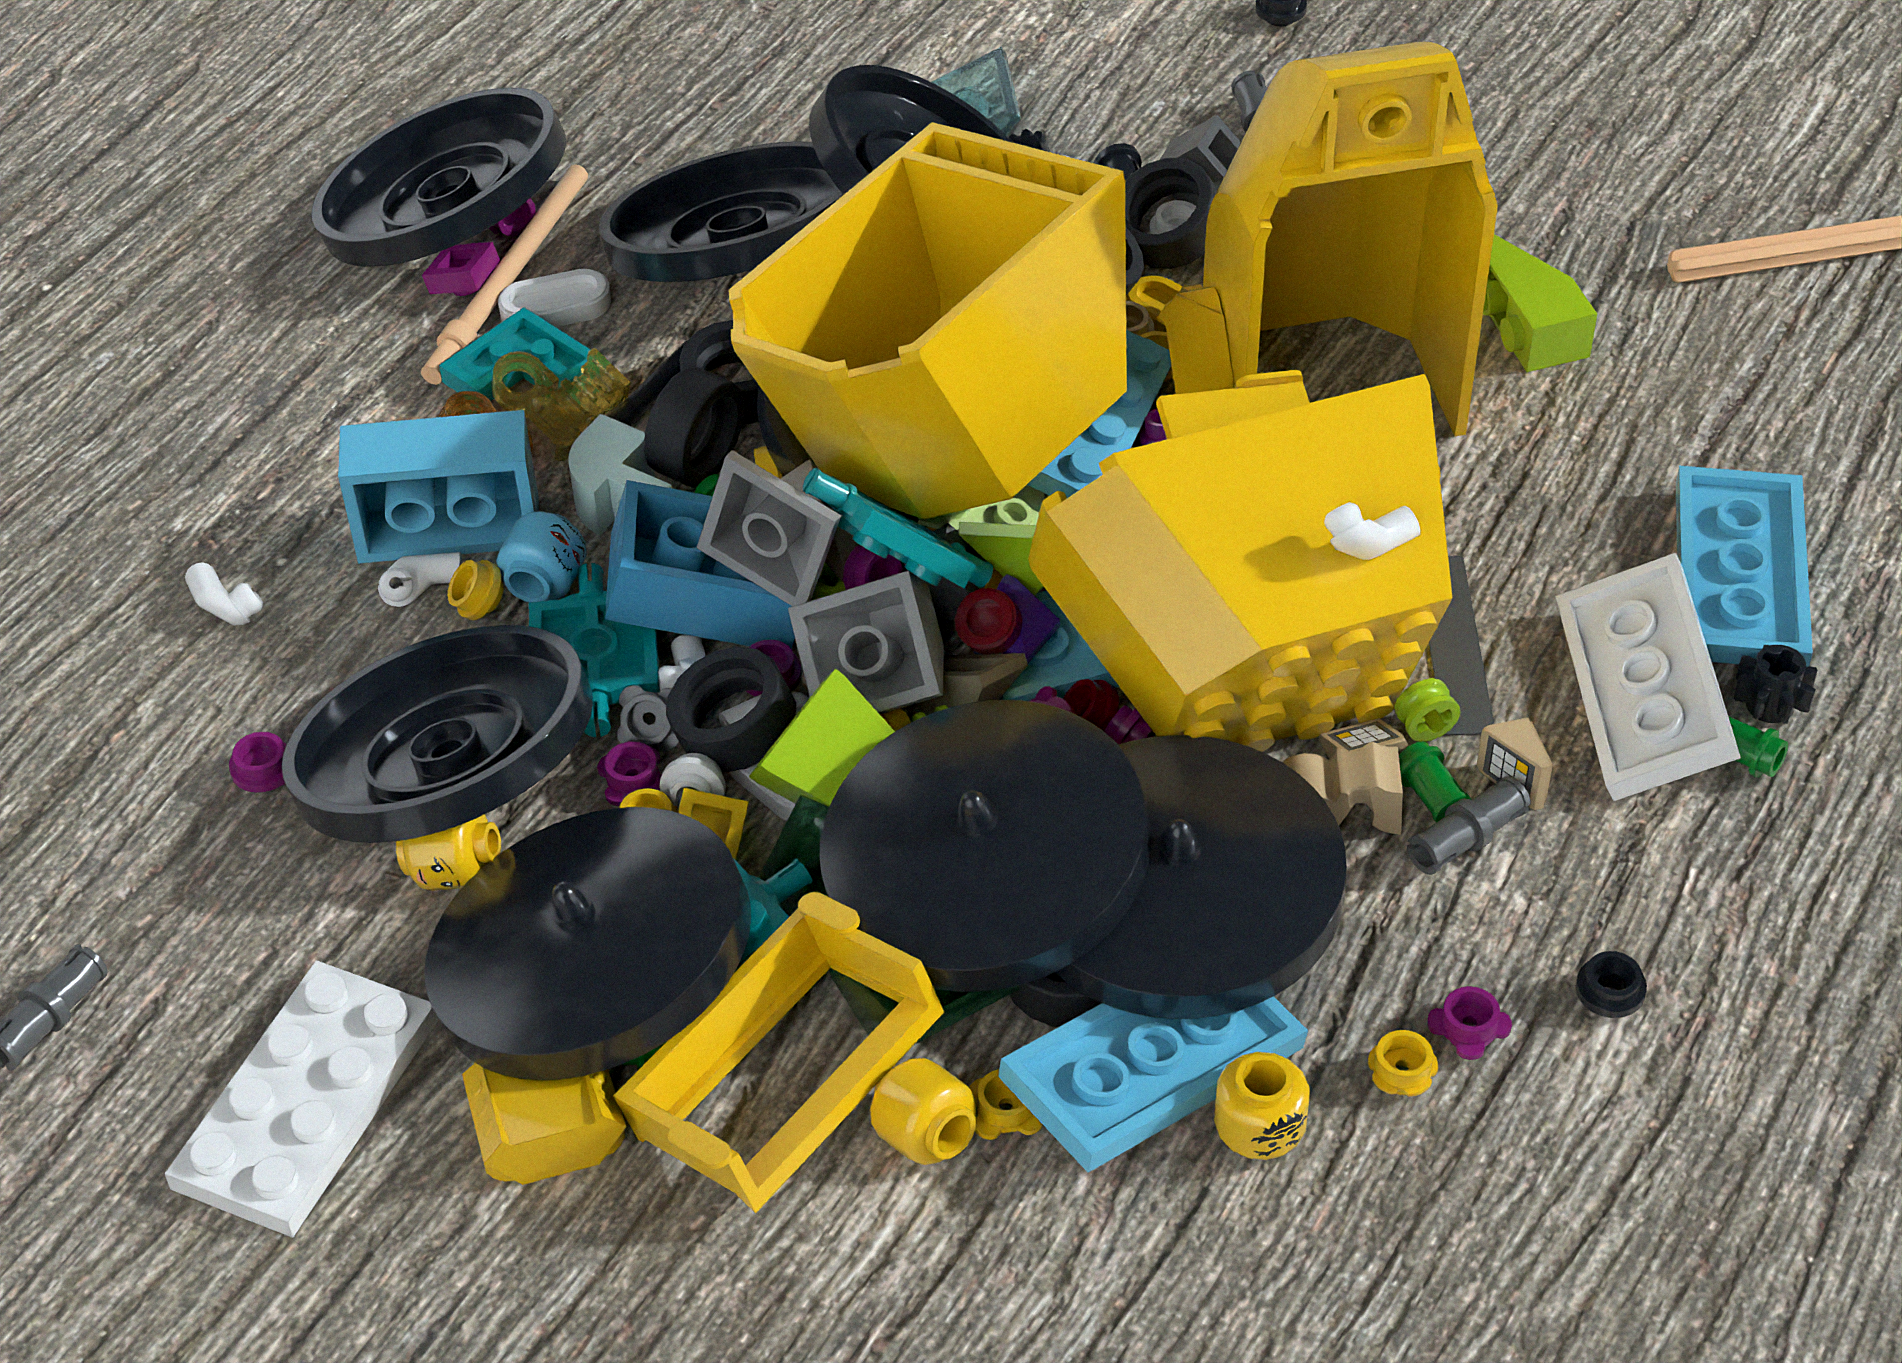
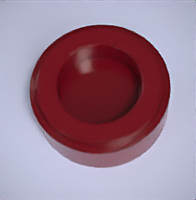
M982 588L973 591L962 600L956 611L955 627L961 640L973 651L979 654H1000L1008 650L1017 641L1022 629V615L1016 603L1007 594L994 588Z

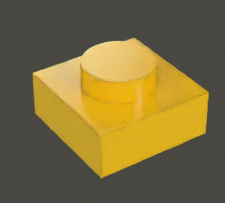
M684 788L678 813L695 819L710 828L722 839L731 852L732 857L737 860L749 801Z

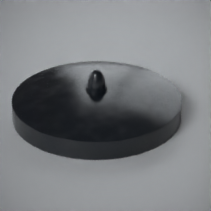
M856 65L839 71L832 77L818 97L809 116L810 137L815 152L826 173L843 195L932 122L1012 142L988 118L946 89L911 73L879 65Z
M514 87L495 88L448 99L395 123L371 138L348 156L331 173L317 193L312 206V221L329 252L339 261L350 265L362 267L388 266L438 253L483 232L507 217L530 199L547 182L558 167L566 147L565 131L549 100L533 90Z
M791 141L752 145L701 157L668 169L641 182L621 195L605 210L599 222V233L608 263L615 271L622 275L651 282H686L713 279L753 270L841 198L843 194L826 173L812 142Z
M492 625L442 634L407 646L381 658L358 671L324 696L307 713L292 733L283 755V778L300 815L306 823L316 831L332 838L360 843H381L413 839L444 831L474 820L513 800L559 765L577 744L591 717L593 696L590 684L573 647L566 640L549 631L530 626Z
M1021 700L971 702L931 713L902 727L878 743L850 771L838 788L824 820L820 838L821 874L828 897L854 909L858 913L860 924L857 929L921 960L934 989L960 992L999 990L1022 985L1061 970L1096 947L1114 930L1127 914L1144 882L1152 846L1151 824L1143 789L1136 770L1119 745L1103 730L1072 712L1042 703Z
M1167 735L1119 744V747L1127 755L1137 772L1148 809L1152 840L1149 866L1137 898L1114 930L1080 959L1055 973L1073 988L1110 1007L1129 1013L1167 1019H1197L1240 1011L1257 1005L1293 985L1322 957L1333 940L1344 909L1347 872L1346 850L1338 823L1325 800L1311 784L1286 764L1266 753L1232 741L1204 736L1192 738L1189 735Z
M624 807L594 811L554 823L534 832L498 854L492 862H488L468 880L445 909L435 927L425 959V985L430 1004L449 1038L461 1053L481 1067L504 1076L528 1080H561L581 1077L622 1065L646 1054L681 1032L705 1011L727 985L738 967L749 938L751 903L748 890L731 852L722 839L710 828L686 815L657 808Z

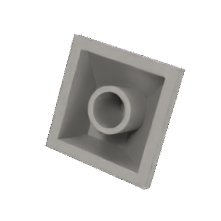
M732 450L725 457L697 549L794 607L811 601L841 515Z
M910 571L788 608L809 696L813 694L820 683L835 668L853 684L879 714L943 696L944 644L928 584Z

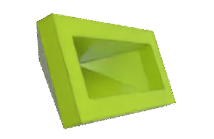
M959 522V535L987 562L991 563L1003 577L1008 574L1016 578L1034 596L1044 588L1033 573L1028 561L1036 525Z

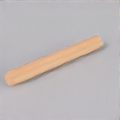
M1902 215L1674 249L1669 253L1667 269L1674 282L1683 283L1902 249Z

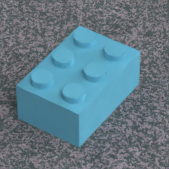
M524 410L340 426L338 478L358 564L398 560L402 556L453 552L472 554L500 551L514 523L526 513L539 511V496Z

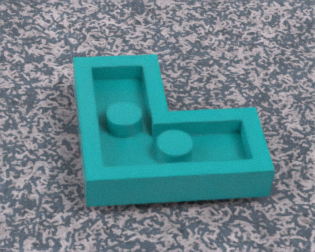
M525 307L439 365L442 383L480 408L523 378L564 404L605 375L602 356Z

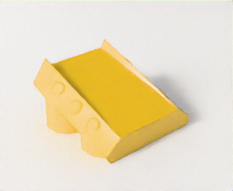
M1184 284L1181 290L1156 317V319L1165 322L1176 394L1231 389L1233 388L1234 379L1225 319L1216 288L1212 286L1203 288L1201 284Z
M476 1063L462 1073L485 1171L496 1180L504 1182L516 1181L525 1185L600 1165L605 1156L614 1153L622 1145L625 1138L624 1129L626 1125L621 1109L613 1097L615 1090L608 1069L581 1077L561 1080L519 1079L492 1072Z

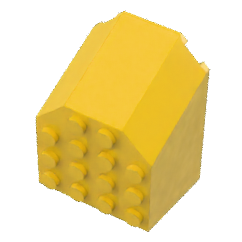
M932 122L729 289V302L733 312L731 342L734 351L821 472L856 486L859 491L890 508L921 519L1010 500L1127 392L1125 178L1123 171Z
M1425 374L1115 452L1098 463L1103 475L1068 498L1064 492L1056 491L1042 500L1028 557L1030 567L1157 737L1167 735H1189L1192 738L1212 737L1239 743L1263 752L1275 743V740L1297 735L1301 740H1308L1327 733L1335 724L1355 718H1357L1359 723L1378 718L1381 719L1394 710L1397 698L1408 684L1414 669L1423 656L1429 641L1438 628L1453 598L1431 391ZM1349 502L1358 505L1364 521L1367 519L1374 521L1401 506H1407L1417 518L1420 526V535L1376 558L1362 560L1334 548L1330 542L1333 536L1324 525V520L1329 512Z

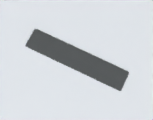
M1448 556L1453 598L1438 628L1429 641L1434 677L1446 684L1450 696L1457 701L1461 711L1458 722L1445 734H1481L1483 728L1494 724L1466 568L1463 557Z

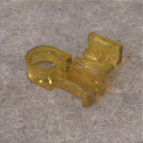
M595 347L588 352L587 362L581 366L583 374L579 377L575 376L573 382L565 378L561 381L559 389V378L537 357L530 353L522 351L507 353L499 358L494 366L492 394L495 400L506 411L524 410L525 418H529L556 445L554 459L557 461L567 460L570 449L579 435L600 414H607L629 395L631 382ZM512 371H523L532 376L536 384L529 391L514 392L504 385L502 379Z

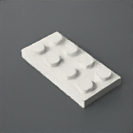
M1676 553L1555 596L1605 785L1613 801L1741 758L1684 570Z
M316 960L165 1172L170 1190L293 1238L439 1019L430 1001Z

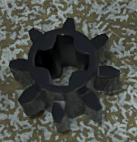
M1763 645L1756 659L1745 655L1741 657L1736 676L1738 682L1734 700L1746 701L1747 710L1753 716L1752 718L1756 720L1758 719L1766 723L1782 722L1783 724H1788L1794 709L1809 713L1816 691L1813 686L1818 670L1816 667H1806L1804 657L1796 649L1785 645Z

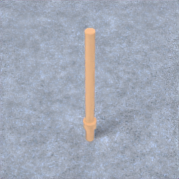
M574 164L568 168L459 319L449 321L437 337L438 347L421 369V375L427 382L435 385L440 384L442 377L439 365L478 339L477 332L498 304L500 293L514 282L588 180V173L582 166Z

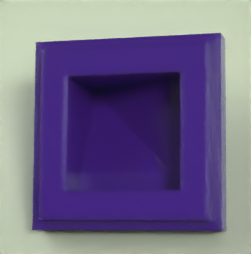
M1006 574L1000 581L997 589L1007 594L1018 606L1022 615V629L1017 641L1008 650L1000 654L1025 653L1027 664H1029L1060 627V619L1021 582Z

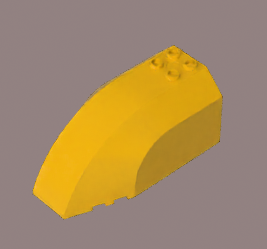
M1413 42L1299 59L1284 65L1272 79L1212 200L1206 225L1203 288L1215 287L1220 299L1234 379L1233 388H1236L1235 383L1241 377L1257 374L1260 331L1352 317L1410 340L1454 436L1466 435L1498 204L1486 172L1483 151L1478 143L1472 121L1474 120L1458 64L1450 50L1433 42Z

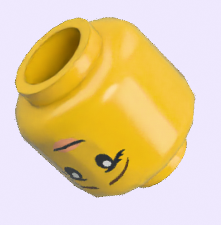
M485 814L444 831L413 839L396 841L397 861L402 872L407 876H411L420 888L430 891L462 888L488 862H492L501 853V837L498 827L494 822H488Z

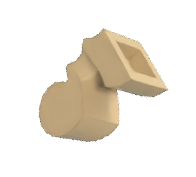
M1369 742L1361 749L1355 751H1346L1342 748L1336 749L1330 760L1317 754L1304 753L1293 755L1282 762L1300 774L1315 788L1327 803L1338 825L1356 803H1366L1371 810L1372 826L1386 833L1401 835L1403 792L1398 747L1380 746L1375 742Z

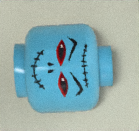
M543 511L526 513L514 523L499 551L496 563L500 568L501 578L505 586L515 597L526 602L558 600L569 592L577 576L578 568L584 563L587 556L586 542L579 530L562 515Z

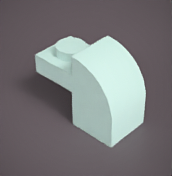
M602 414L575 440L570 449L568 459L577 515L588 529L598 535H601L615 521L626 480L672 488L671 484L655 478L654 470L647 465L644 454L645 432Z

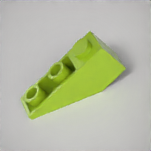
M1494 234L1483 314L1490 316L1500 331L1506 350L1514 352L1526 372L1590 358L1598 314L1574 279Z

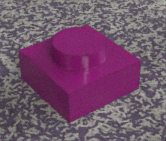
M493 242L455 245L440 251L422 274V278L429 294L454 293L456 296H466L481 289L485 280L500 262Z

